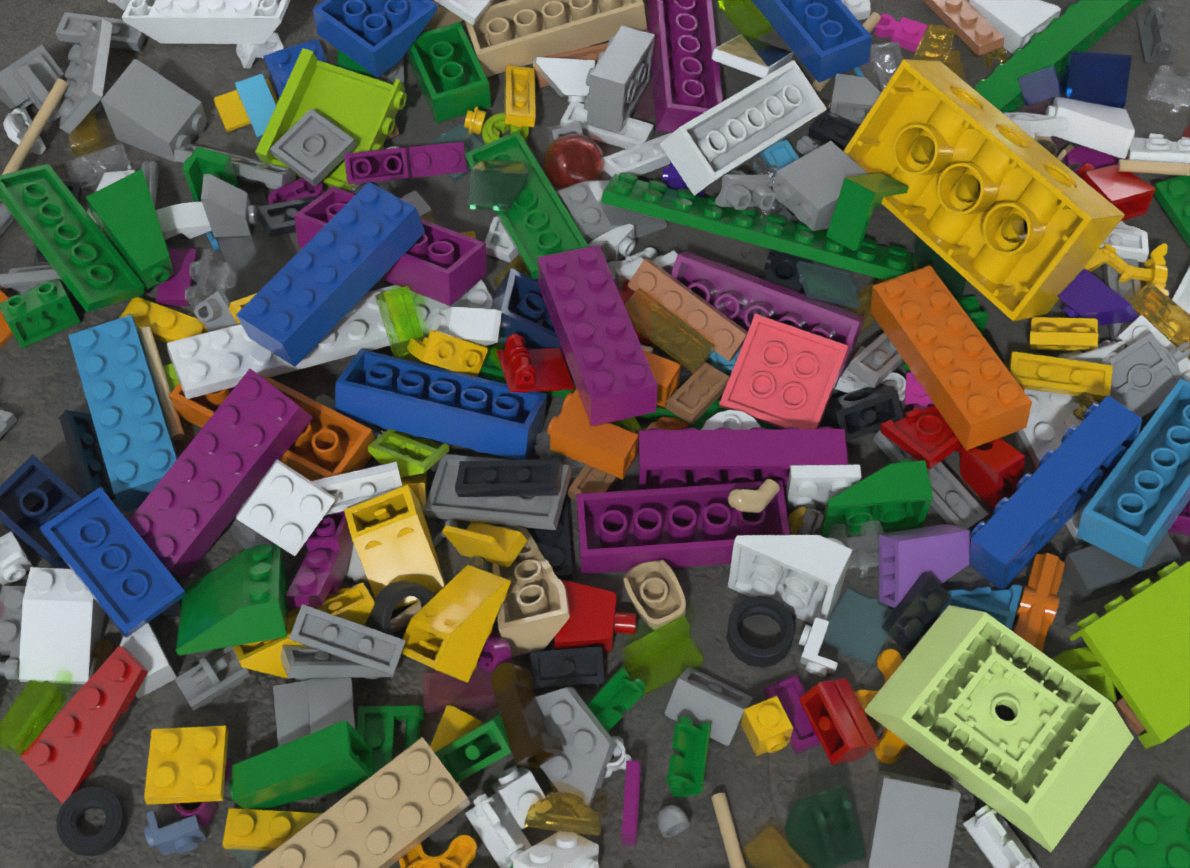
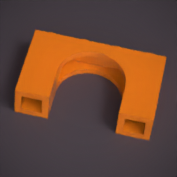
M643 350L657 383L656 405L665 408L666 401L679 386L681 364ZM577 388L574 393H568L562 406V412L558 417L554 416L551 419L547 429V434L550 435V450L620 479L625 477L637 456L639 435L610 423L591 426Z

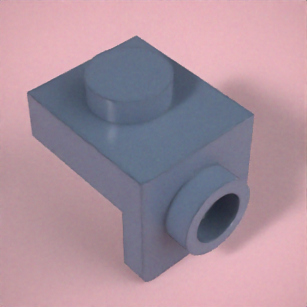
M154 810L146 812L149 823L143 826L146 840L150 848L155 846L163 856L174 852L181 854L192 851L198 847V843L207 840L204 826L196 815L164 827L161 818Z

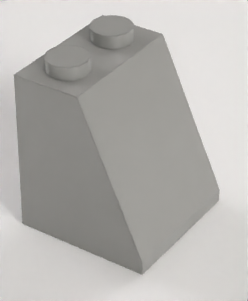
M136 59L131 62L101 99L117 140L175 163L177 161H174V150L191 144L198 133L204 130L208 122L201 101Z
M829 141L776 171L772 190L776 194L775 198L780 203H783L811 230L817 231L829 228L844 179L869 173L832 141Z
M878 770L866 857L867 868H948L961 793L951 784Z

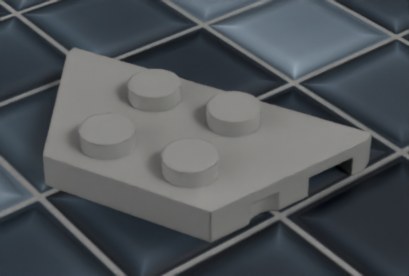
M563 688L535 697L547 734L560 738L564 750L540 765V767L581 821L587 820L592 814L593 809L590 808L596 789L602 786L606 775L605 768L607 763L611 761L616 743L574 688Z

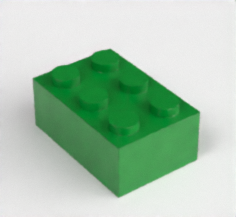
M458 22L420 33L407 50L408 60L435 122L440 123L466 115L468 110L474 111L476 106L479 107L478 110L491 107L489 82L461 23Z

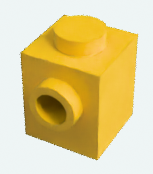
M777 696L743 710L741 726L756 757L766 752H777L788 745L793 726Z

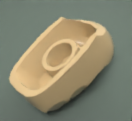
M663 559L642 562L628 570L623 578L627 594L639 615L653 630L660 632L670 629L680 621H683L686 614V600L674 572Z

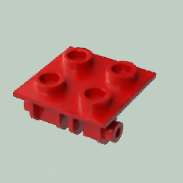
M512 334L506 341L505 350H497L496 352L509 392L527 393L530 391L573 390L575 388L560 348L527 349L525 348L524 338L518 334Z

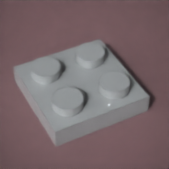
M310 109L270 148V151L274 157L316 187L344 159V154L350 153L356 147V143L345 132L313 109Z

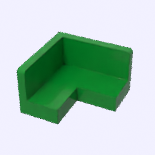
M882 173L846 177L826 237L853 251L860 250L874 207L881 206L883 197L907 193L909 186Z

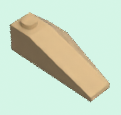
M506 525L502 526V528L522 532L528 540L510 568L492 563L494 575L511 581L506 599L499 609L497 618L501 637L508 642L511 649V657L545 649L570 618L565 586L557 578L547 559L545 560L526 527Z

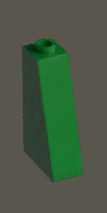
M141 169L86 196L93 218L147 289L161 284L175 275L146 178Z
M347 720L338 722L232 765L233 779L229 782L230 796L243 809L262 810L357 787L374 775L372 747Z

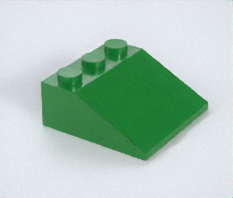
M260 544L253 548L245 549L184 589L186 596L182 599L176 647L178 656L287 637L288 602L286 594L288 592V574L282 549L276 544Z

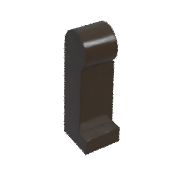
M508 662L499 664L492 673L491 683L515 763L537 768L564 751L560 738L547 734L533 690H531L533 676L530 670Z

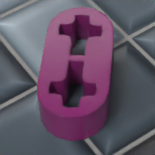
M302 178L280 187L269 195V205L311 196L317 199L325 193L322 181L315 187ZM311 189L314 193L310 194L307 190Z
M491 631L484 644L477 666L487 672H493L501 663L511 662V649L508 642L493 631Z

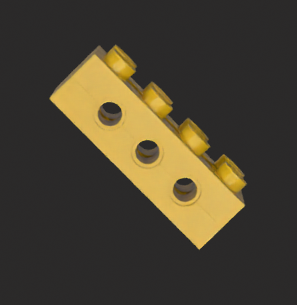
M903 59L843 151L867 173H882L909 186L905 194L883 197L882 204L1012 321L1047 315L1059 300L1057 296L1077 277L1125 215L941 61ZM1024 221H1026L1028 226L1027 234L1024 230Z

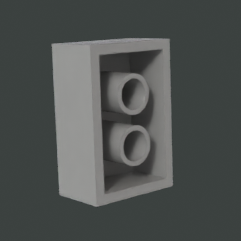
M621 26L617 34L610 37L606 51L600 53L597 65L594 69L590 68L587 74L586 86H589V93L585 99L584 109L588 111V124L621 132L650 84L655 34Z

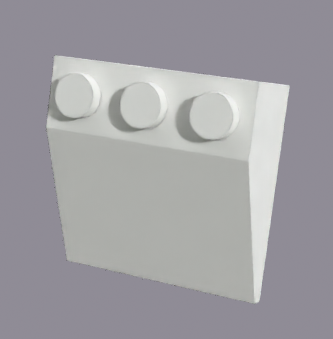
M737 535L733 546L728 587L749 597H772L783 603L792 616L812 625L815 617L828 621L839 598L852 549L846 547L844 543L837 539H827L820 535Z

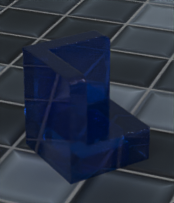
M1054 64L1021 76L1018 79L1026 106L1062 95L1061 85Z

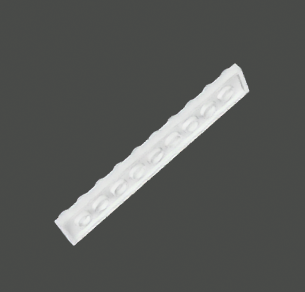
M482 279L451 306L398 285L369 291L296 367L251 340L241 324L168 342L167 349L187 400L235 387L250 368L262 378L273 377L356 355L360 349L371 351L410 340V338L416 339L427 336L431 331V323L436 312L450 307L491 309L493 299Z

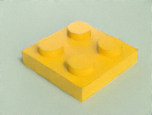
M206 726L151 729L144 793L146 804L223 801L229 733L227 727Z

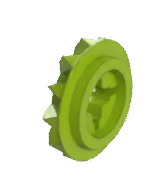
M499 113L485 121L482 126V137L486 145L500 139V133L505 134L510 130L512 134L519 131L526 142L529 128L526 126L515 127L504 124V113Z

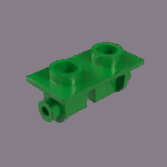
M621 667L587 706L605 730L609 732L623 717L621 714L625 710L628 711L639 698L642 699L645 696L643 691L647 687L638 678L633 681L625 668Z
M680 717L678 723L674 724L672 749L678 751L679 754L670 756L668 776L666 777V783L669 784L668 790L673 792V798L702 794L711 723L692 725V719Z

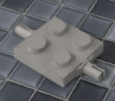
M1152 332L1102 363L1113 365L1110 397L1139 417H1143L1159 407L1180 378L1185 380L1180 373L1178 362L1190 355V348L1179 354V352L1190 346L1188 341H1185V343L1169 352V350L1159 344ZM1095 399L1089 405L1091 406L1095 402L1099 404L1103 400Z

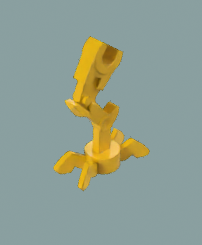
M1105 243L1102 249H1098L1084 267L1089 272H1092L1106 263L1121 274L1118 279L1119 283H1126L1131 279L1146 281V287L1151 290L1144 300L1154 312H1157L1160 308L1161 300L1157 297L1167 298L1169 296L1168 290L1164 289L1168 276V268L1165 266L1166 261L1164 259L1168 249L1166 243H1163L1151 252V259L1144 263L1148 269L1128 265L1116 255V248Z

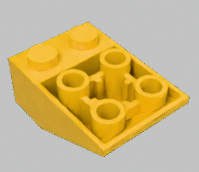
M408 485L344 510L352 541L375 599L379 592L389 584L401 580L415 582L434 594H437L446 586L420 500ZM415 596L405 597L396 605L394 610L419 601V599Z
M467 565L411 618L402 638L406 641L401 654L468 683L472 672L477 667L478 658L484 644L491 634L499 609L506 599L511 581Z

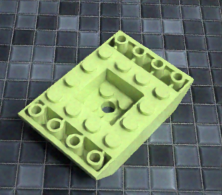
M950 605L864 710L868 715L991 808L995 809L1049 852L1053 851L1134 739L1110 700L986 612ZM998 705L1010 707L1014 712L1015 719L1012 721L1000 719L995 712V707Z

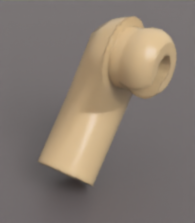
M766 479L758 490L735 489L731 491L728 496V502L731 507L738 511L759 513L765 509L780 491V487L775 481Z

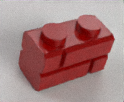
M847 678L820 682L799 698L831 765L858 760L879 745L880 742L874 729L870 725Z

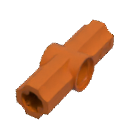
M1049 553L1036 554L1033 559L1027 585L1024 586L1015 614L1018 618L1013 630L1014 633L1041 652L1043 651L1048 628L1052 625L1058 609L1060 597L1057 596L1065 566V563L1058 556Z

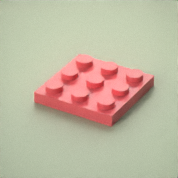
M755 314L719 405L727 410L743 411L755 418V420L780 429L787 427L818 429L849 351V346Z

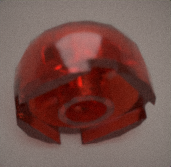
M567 133L558 136L550 144L544 154L543 168L550 183L558 190H562L584 181H600L604 173L605 161L601 149L594 140L583 134Z

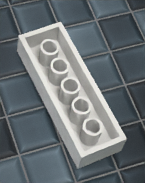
M795 60L682 125L662 141L660 146L695 196L722 179L724 174H729L806 126L826 111L827 108Z

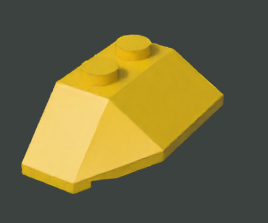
M360 583L352 588L340 589L337 594H328L323 606L311 608L365 626L375 603L364 583ZM297 607L287 614V637L233 646L241 667L289 679L280 656L283 645H303L289 640L301 607Z

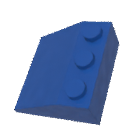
M324 0L313 8L318 35L378 78L401 60L436 13L438 5L431 0Z

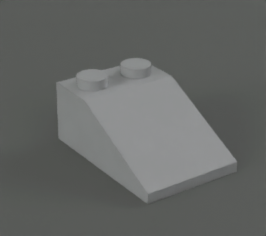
M610 180L584 181L558 191L560 200L587 244L602 234L626 224L635 226L634 239L667 228V223L663 219L601 203L603 191Z

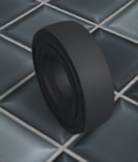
M100 787L85 788L72 794L61 806L56 822L58 836L62 843L73 853L88 857L98 856L111 850L121 840L127 826V814L123 803L113 792ZM92 808L103 810L106 815L104 827L93 835L80 833L78 821L81 815Z

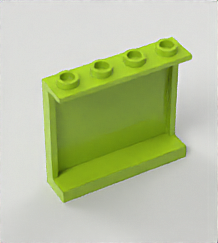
M302 48L255 153L261 161L288 167L272 155L270 148L310 109H313L354 139L356 147L350 153L384 150L383 144L385 139L394 130L396 114L398 110L403 109L407 98L401 80L396 79L394 85L319 61L313 51ZM344 159L322 180L323 185L331 188L334 186L355 195L367 184H347Z
M1174 561L1157 572L1161 579L1152 583L1148 578L1130 589L1134 596L1125 600L1123 595L1106 604L1103 606L1107 611L1106 614L1098 617L1095 612L1077 623L1080 630L1069 637L1071 641L1079 637L1083 638L1146 731L1137 737L1145 749L1163 743L1190 724V561L1180 567Z

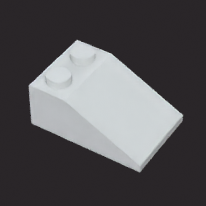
M30 567L22 602L18 680L20 682L85 684L89 680L92 659L96 657L93 654L94 646L100 640L105 611L71 569Z

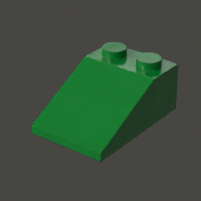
M904 459L891 463L829 499L825 510V520L820 531L821 536L836 537L922 528L933 499L926 462Z

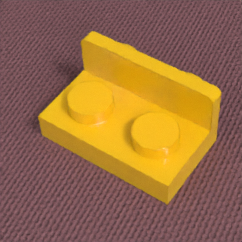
M1033 317L1031 320L1030 350L1092 351L1098 347V320L1096 318Z
M431 330L428 338L424 337L423 342L410 338L406 348L409 353L422 362L478 377L488 352L485 346L436 330Z

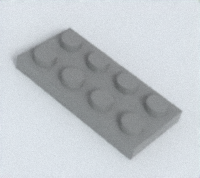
M103 18L95 27L90 26L81 44H75L68 54L70 65L65 72L68 87L63 94L64 102L59 109V115H61L59 128L69 134L103 97L113 25Z
M446 454L440 459L424 508L427 517L556 530L572 473L569 465H562L558 496L458 497L455 487L460 461L506 459Z

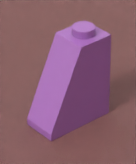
M951 524L879 534V602L896 608L923 572L931 575L939 584H942L969 565V551L971 549L970 531Z

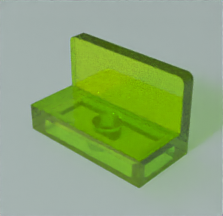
M405 286L375 295L394 357L409 354L407 346L410 338L422 342L424 339L409 287Z
M684 615L622 648V663L633 681L638 678L646 685L647 688L643 691L645 696L679 678L688 666L695 669L703 664V657L690 639L691 626Z
M30 680L0 721V748L21 758L20 756L56 717L67 701V697L57 685L47 680L43 684L35 680Z

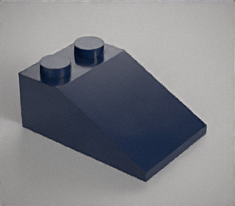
M511 268L496 289L491 309L502 311L498 342L506 344L510 335L518 334L524 338L525 348L527 349L560 348L561 353H563L540 292L538 280H533V278Z
M31 455L0 486V524L9 532L12 531L17 539L50 566L66 569L68 565L43 535L40 527L82 498L37 457Z

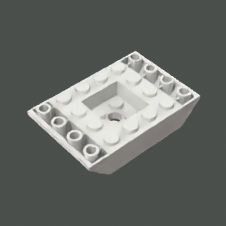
M130 0L122 19L125 23L159 43L265 44L281 23L290 0Z

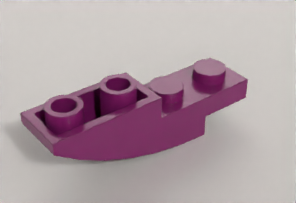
M463 142L344 154L348 185L467 172Z
M344 511L325 515L306 540L308 553L286 594L289 607H301L302 604L309 607L323 606L328 594L338 593L353 547Z

